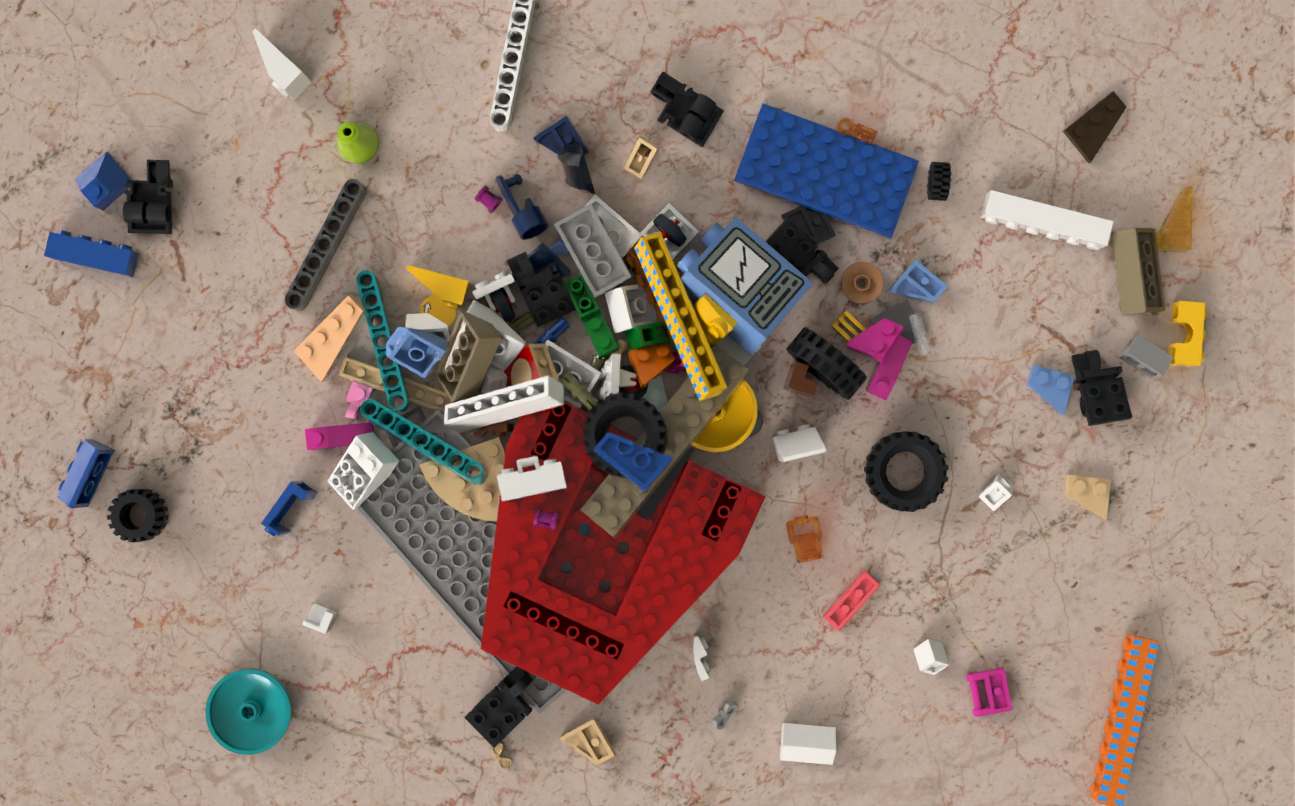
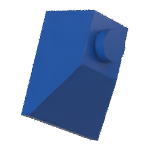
M105 152L75 178L82 194L94 207L103 211L118 199L124 191L130 188L124 187L126 180H131L108 152Z

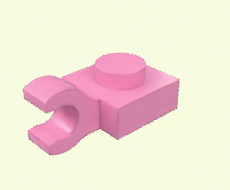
M354 381L352 382L346 401L351 402L346 412V417L356 420L362 403L371 398L373 388Z

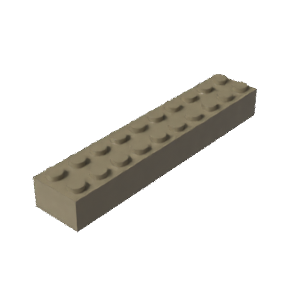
M717 344L711 350L727 388L718 396L699 401L688 377L660 411V415L666 425L667 435L663 455L673 457L670 464L646 492L642 491L628 478L608 475L580 509L612 537H618L749 376V369ZM645 431L634 444L643 446L646 436Z

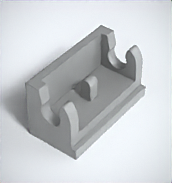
M1138 334L1133 341L1130 340L1119 358L1153 380L1164 376L1174 356Z

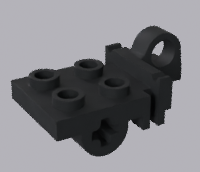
M662 71L650 92L659 100L667 102L657 121L664 123L668 119L667 126L700 147H703L724 110L716 106V103L709 97L694 92L691 87L685 91L684 89L687 86L685 83H680Z
M147 160V181L126 180L124 187H130V191H124V194H127V201L123 205V219L128 225V233L172 234L171 192H165V188H173V180L170 178L169 160Z
M786 218L765 241L804 276L812 272L824 284H827L839 269L823 250H816L818 246L789 218Z
M526 252L507 260L537 327L575 311V307L554 262L534 270Z
M1090 350L1082 354L1072 355L1071 358L1077 378L1075 382L1076 384L1082 383L1077 387L1081 394L1079 401L1082 415L1087 418L1088 426L1131 419L1132 413L1122 377L1116 378L1123 372L1122 367L1101 369V357L1098 350Z
M517 666L465 716V719L493 748L533 710L519 696L533 679Z

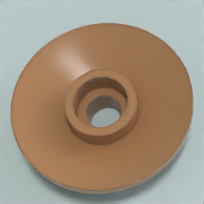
M857 262L850 265L844 271L841 287L848 299L855 303L865 304L875 300L880 295L883 288V277L879 269L873 264ZM858 280L864 281V287L858 286Z

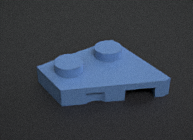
M915 259L889 291L935 302L948 286Z
M1032 365L1027 386L1038 393L1046 403H1049L1056 409L1057 413L1065 415L1075 376Z

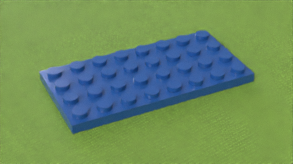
M762 103L734 181L891 239L919 160Z

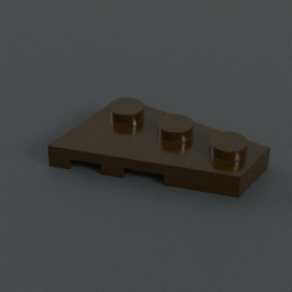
M1113 91L1066 128L1063 133L1085 160L1091 163L1123 114L1126 106Z

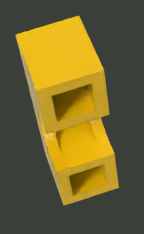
M1189 301L1173 303L1171 323L1182 325L1187 331V338L1183 343L1169 345V354L1174 356L1170 365L1201 366L1204 360L1202 343L1206 337L1204 321L1207 318V309L1205 308V303Z

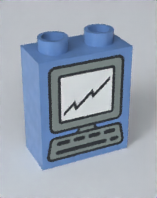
M735 217L725 229L716 222L700 241L707 249L701 255L691 249L678 263L676 269L683 274L681 281L691 304L696 303L706 293L738 322L727 335L752 355L814 283L740 219Z

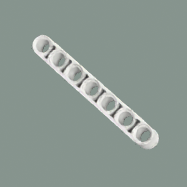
M529 0L528 2L513 1L490 115L493 128L499 132L507 131L511 125L535 0ZM520 15L526 17V20L522 23L516 22V18ZM514 36L522 37L519 43L512 42ZM510 56L518 57L517 62L513 64L508 63L507 60ZM507 76L514 77L513 82L510 84H505L503 80ZM508 96L510 100L507 104H500V98ZM500 116L506 118L505 123L502 125L495 123V120Z

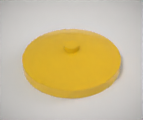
M745 380L692 444L693 447L705 452L721 453L738 447L750 436L756 424L758 407L755 394Z

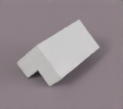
M783 723L780 760L833 765L836 753V727Z

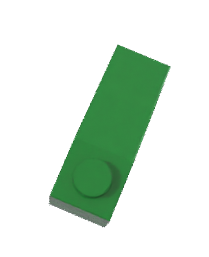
M663 322L640 325L625 331L630 350L673 342V340L668 336V330Z

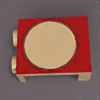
M527 344L504 370L505 375L508 377L509 387L545 376H550L559 381L546 344Z

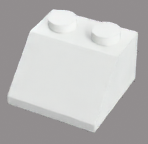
M623 286L605 293L615 334L625 332L636 326L660 322L655 308L648 302L646 293L641 286Z

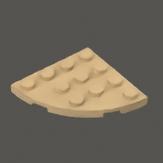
M500 437L460 450L479 462L485 469L487 478L483 484H471L433 460L420 464L428 484L452 508L473 518L497 521L500 499L497 475H501L505 460V450ZM462 459L456 460L454 466H459L462 463ZM474 470L471 473V477H476L480 470Z

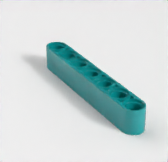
M363 270L357 275L356 282L362 305L366 310L365 317L387 401L393 410L404 412L410 406V399L401 365L393 361L391 366H384V359L387 357L386 345L379 346L378 344L381 337L386 336L389 340L392 336L377 277L371 271ZM366 277H372V283L368 286H363V280ZM371 297H377L378 301L374 306L368 305V300ZM376 317L383 318V322L379 326L373 325ZM392 377H398L399 382L397 386L390 387L389 380ZM397 397L404 398V404L401 407H395L394 405Z
M368 399L362 403L360 411L370 423L471 484L480 485L485 482L487 473L476 460L379 402ZM376 408V411L369 415V411ZM393 418L391 424L385 425L388 419ZM410 428V432L407 435H402L405 429ZM427 438L426 444L420 446V441ZM445 449L441 456H436L438 450ZM462 459V463L459 466H454L456 460ZM474 470H480L476 477H471V473Z

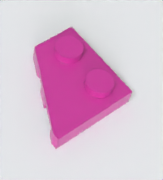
M883 318L849 340L847 348L883 364L902 334L903 326Z

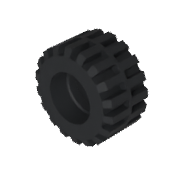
M132 489L117 495L119 498L112 500L114 505L108 508V511L111 512V515H107V520H111V524H108L110 529L114 528L115 531L113 533L115 536L120 535L121 540H128L131 543L155 538L154 536L161 533L160 529L166 527L167 524L164 521L168 520L169 516L165 515V511H168V508L163 507L164 499H159L160 495L152 493V490ZM136 503L141 504L147 513L146 522L141 528L136 527L130 520V510Z

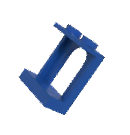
M291 481L261 524L266 527L264 530L272 536L289 534L290 530L280 524L283 517L297 498L303 501L312 500L318 492L302 481Z

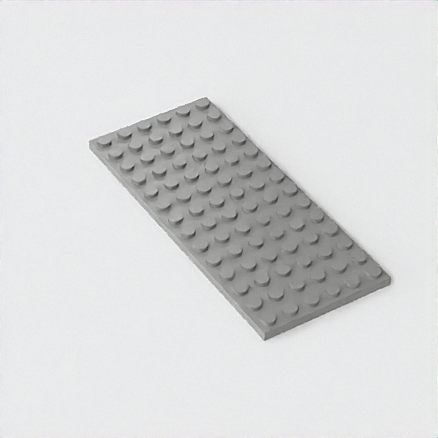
M439 409L419 425L420 428L459 451L472 446L461 433L444 425V414ZM427 438L422 439L419 445L426 444ZM400 442L391 450L399 460L398 464L390 476L357 509L481 647L497 521L473 518L459 512L444 502L428 484L420 468V464L432 459L407 444ZM445 449L438 450L436 456H441ZM564 562L560 570L563 574H570L573 566L569 562ZM485 652L506 676L516 667ZM525 671L533 680L522 692V695L539 714L566 691V689Z

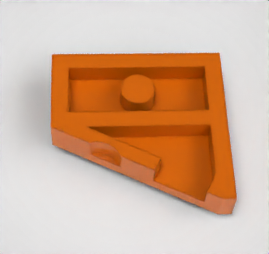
M668 342L628 352L629 360L637 375L636 377L641 389L645 388L652 379H656L662 374L663 370H667L675 362Z

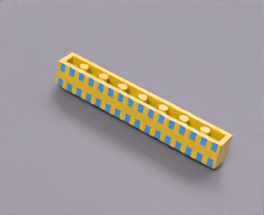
M661 232L641 237L634 249L699 401L718 396L727 388V385Z

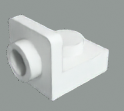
M998 474L995 480L979 493L978 497L994 511L1012 496L1013 484L1008 478Z

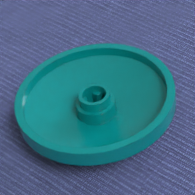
M255 668L234 671L223 677L209 694L205 709L207 726L213 738L222 747L233 753L242 755L262 753L276 745L286 734L292 719L290 695L283 683L269 672Z

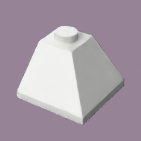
M429 313L407 314L406 328L426 331L449 341L448 325Z

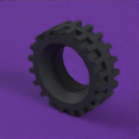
M804 327L786 348L796 361L809 365L807 371L847 400L852 398L867 379V376L864 375L865 373L849 357H846L832 343L826 341L822 336L817 335L807 327Z
M617 393V396L605 397V400L600 404L597 402L594 405V410L588 413L587 422L583 425L584 436H582L586 447L585 451L591 458V461L609 475L626 478L594 451V448L606 435L607 428L611 422L617 418L627 416L640 421L646 434L642 447H648L655 450V452L664 454L667 441L666 425L656 407L648 402L647 399L632 393L629 395Z
M895 432L881 438L877 444L873 445L871 453L867 455V464L864 467V472H866L865 481L870 488V493L878 499V502L897 511L915 512V510L927 508L929 504L937 501L936 498L939 494H943L945 490L943 489L944 484L948 482L946 471L949 470V467L945 463V454L940 451V446L930 440V437L921 435L918 432ZM900 452H911L917 455L924 466L923 480L915 489L909 491H901L893 487L886 475L889 460Z

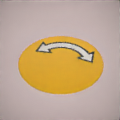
M435 294L427 297L420 308V313H429L448 325V327L456 318V309L447 307V302L442 301Z

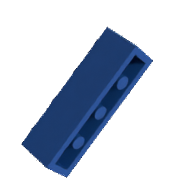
M58 230V233L49 232L44 253L45 257L133 277L139 253L132 251V246L119 244V247L111 246L112 242L99 239L97 243L91 241L92 237L80 234L78 238L71 237L72 233Z

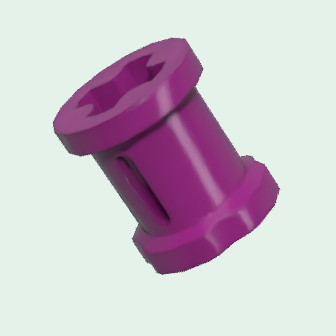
M484 186L475 197L477 202L480 201L488 208L489 213H493L503 201L501 197H496L490 192L487 186Z
M537 508L533 527L542 526L554 531L558 512L553 514Z

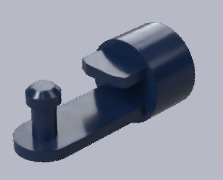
M514 174L513 177L504 180L502 175L497 176L498 187L514 216L512 223L520 239L528 240L543 233L549 224L540 207L534 206L531 198L525 199L526 209L521 211L509 187L516 184H522L521 175Z

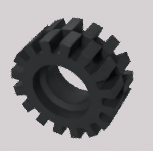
M931 162L927 178L928 200L946 201L949 196L951 182L950 163Z

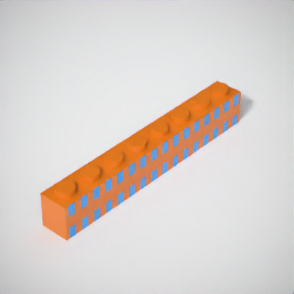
M1128 633L1127 638L1123 640V656L1119 660L1117 667L1119 674L1113 683V700H1110L1108 706L1110 714L1104 724V741H1101L1099 746L1100 759L1095 764V781L1090 786L1091 798L1097 803L1109 806H1123L1159 642L1156 640Z

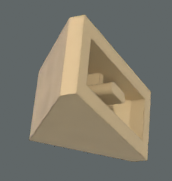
M640 136L624 169L642 179L657 156L659 147Z

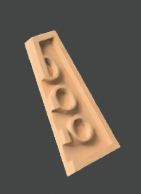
M348 295L294 350L321 382L326 380L329 370L336 363V358L341 350L344 349L350 334L354 332L366 311L353 295Z

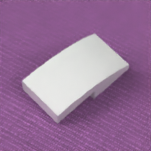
M695 634L693 636V654L697 672L702 682L709 678L707 672L711 671L706 660L701 661L700 659L707 655L706 649L709 647L704 637L699 638L698 634Z

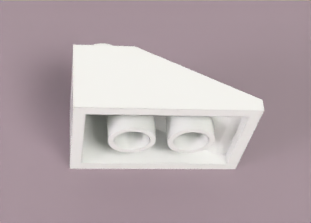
M254 29L252 32L268 75L274 80L272 85L286 98L290 95L295 100L311 81L257 29Z
M473 300L466 312L491 323L501 336L500 344L497 347L491 365L504 371L517 357L525 345V341L492 309Z
M809 424L798 426V431L789 433V429L777 431V436L772 437L777 458L780 462L826 452V448L816 428H810Z

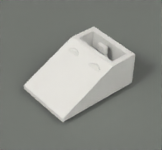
M373 432L356 435L328 479V483L355 510L390 476L399 460Z

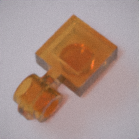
M847 118L841 119L836 126L839 134L846 136L853 133L857 140L864 143H872L878 132L860 123L856 125ZM843 124H846L848 126L847 130H844L842 128Z

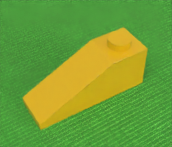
M407 265L406 269L442 301L447 302V307L458 309L459 306L465 307L471 285L469 281Z

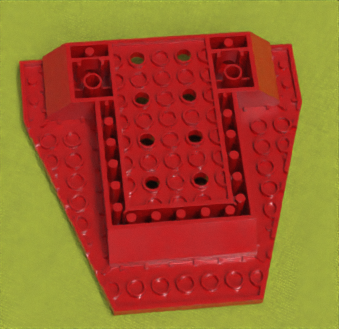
M563 401V405L520 416L506 445L503 470L513 468L514 472L518 471L516 460L538 456L540 466L544 465L543 461L556 459V462H561L566 488L508 501H502L500 494L481 650L599 705L738 557L766 496L688 460L650 519L646 520L642 516L635 514L618 537L614 538L580 510L609 474L596 466L585 451L586 447L582 436H584L583 425L587 422L588 412ZM611 424L606 431V434L609 432L633 443L638 439L611 426ZM535 465L522 468L523 473L536 470ZM537 508L553 514L558 512L554 531L542 526L533 527ZM586 523L591 527L589 535L582 536L579 533L578 529L581 524ZM624 541L628 543L629 550L625 554H620L617 551V545ZM569 562L572 564L573 570L570 574H563L560 567L562 563ZM608 580L611 583V589L608 592L600 591L599 583L601 581Z

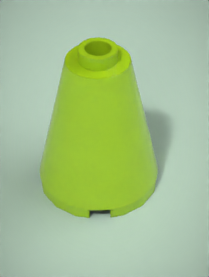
M345 122L339 126L337 148L344 159L361 164L368 162L375 156L379 140L375 130L370 125L363 122Z

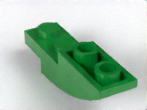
M582 274L563 282L600 359L619 350Z

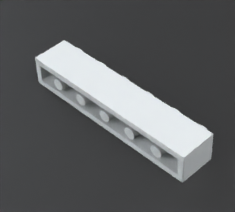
M993 190L986 193L980 218L986 219L985 222L990 224H998L999 222L1006 224V227L1009 229L1018 230V227L1023 228L1029 234L1038 235L1042 233L1046 234V237L1049 239H1066L1069 244H1085L1088 249L1099 250L1108 245L1113 221Z
M545 376L445 405L444 425L462 433L563 405V384L550 376Z

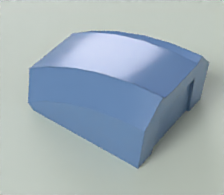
M398 327L386 342V356L425 378L437 360L446 352L449 341L426 331Z

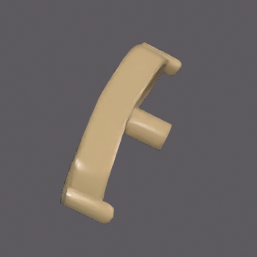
M500 742L495 748L492 747V751L501 768L507 771L512 765V759L501 755L504 744Z

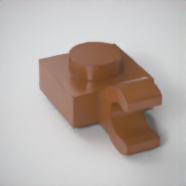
M494 423L483 426L482 431L474 432V435L485 436L489 431H493V435L506 436V432H512L513 424Z

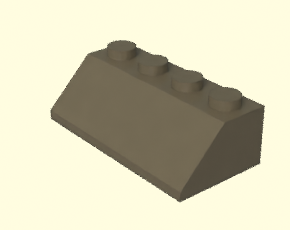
M1131 228L1112 232L1111 246L1114 249L1116 286L1120 294L1119 308L1122 311V316L1165 311L1155 229Z
M460 311L446 352L443 354L435 374L452 403L477 396L501 340V336L491 323L466 311Z

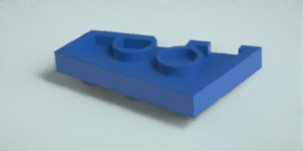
M609 432L594 448V451L644 492L673 460L671 456H665L648 447L639 446L632 441Z

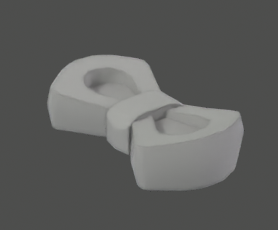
M728 701L725 703L724 709L720 708L718 710L720 714L712 719V724L715 728H724L729 716L738 710L736 702Z

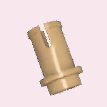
M617 339L616 344L619 350L613 352V354H620L621 361L625 351L629 350L627 348L629 344L621 339Z

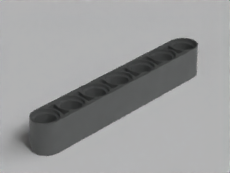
M349 179L345 182L285 296V304L290 309L302 311L308 306L366 195L365 186L357 179ZM358 185L360 188L359 192L352 195L350 192L351 188ZM348 203L350 205L349 211L341 213L342 205ZM339 222L340 228L338 231L332 232V224ZM329 240L330 247L327 250H322V243ZM315 259H319L320 266L313 269L312 262ZM309 277L310 285L304 288L302 281L304 278ZM300 296V304L294 306L292 304L293 298Z

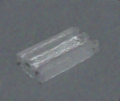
M917 313L909 316L919 356L931 354L921 314Z

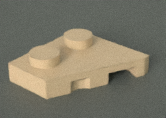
M1067 475L1065 496L1076 501L1085 509L1090 510L1099 518L1107 520L1111 479Z
M596 717L559 737L563 743L567 742L575 748L576 752L586 756L596 766L616 755Z

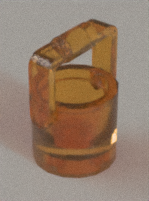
M798 516L786 523L789 541L794 545L798 563L824 557L820 541L823 536L817 516ZM813 521L815 532L795 536L793 524L801 525Z

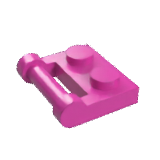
M1003 667L966 674L967 681L970 682L974 704L973 715L975 717L1012 711L1006 673ZM984 679L989 707L982 706L978 680Z

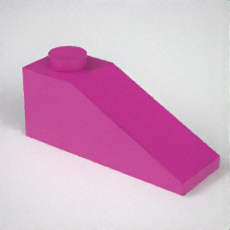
M902 336L898 338L883 364L878 362L865 388L867 392L885 401L887 400L913 341Z
M367 422L305 429L307 450L350 446L356 435L374 433L373 424Z

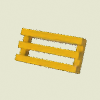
M845 311L831 326L848 342L852 338L838 326L839 323L855 337L859 333L844 320L845 317L861 332L866 329L848 311Z

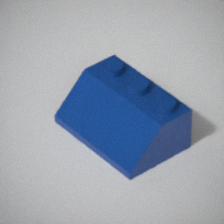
M84 439L77 448L78 454L75 460L68 467L69 473L66 480H63L59 486L58 498L70 508L88 507L115 450L93 439Z

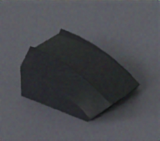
M576 142L564 146L558 155V159L561 161L565 172V182L584 193L595 194L580 143Z

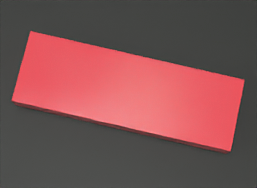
M864 570L823 615V618L840 631L881 584Z

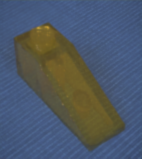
M1188 186L1180 191L1156 238L1159 252H1186L1191 250L1193 187Z

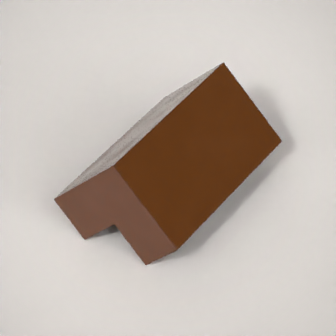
M794 362L790 365L783 389L810 397L814 395L818 382L805 379L809 365Z

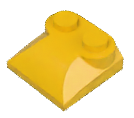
M706 293L692 305L709 345H716L738 323Z

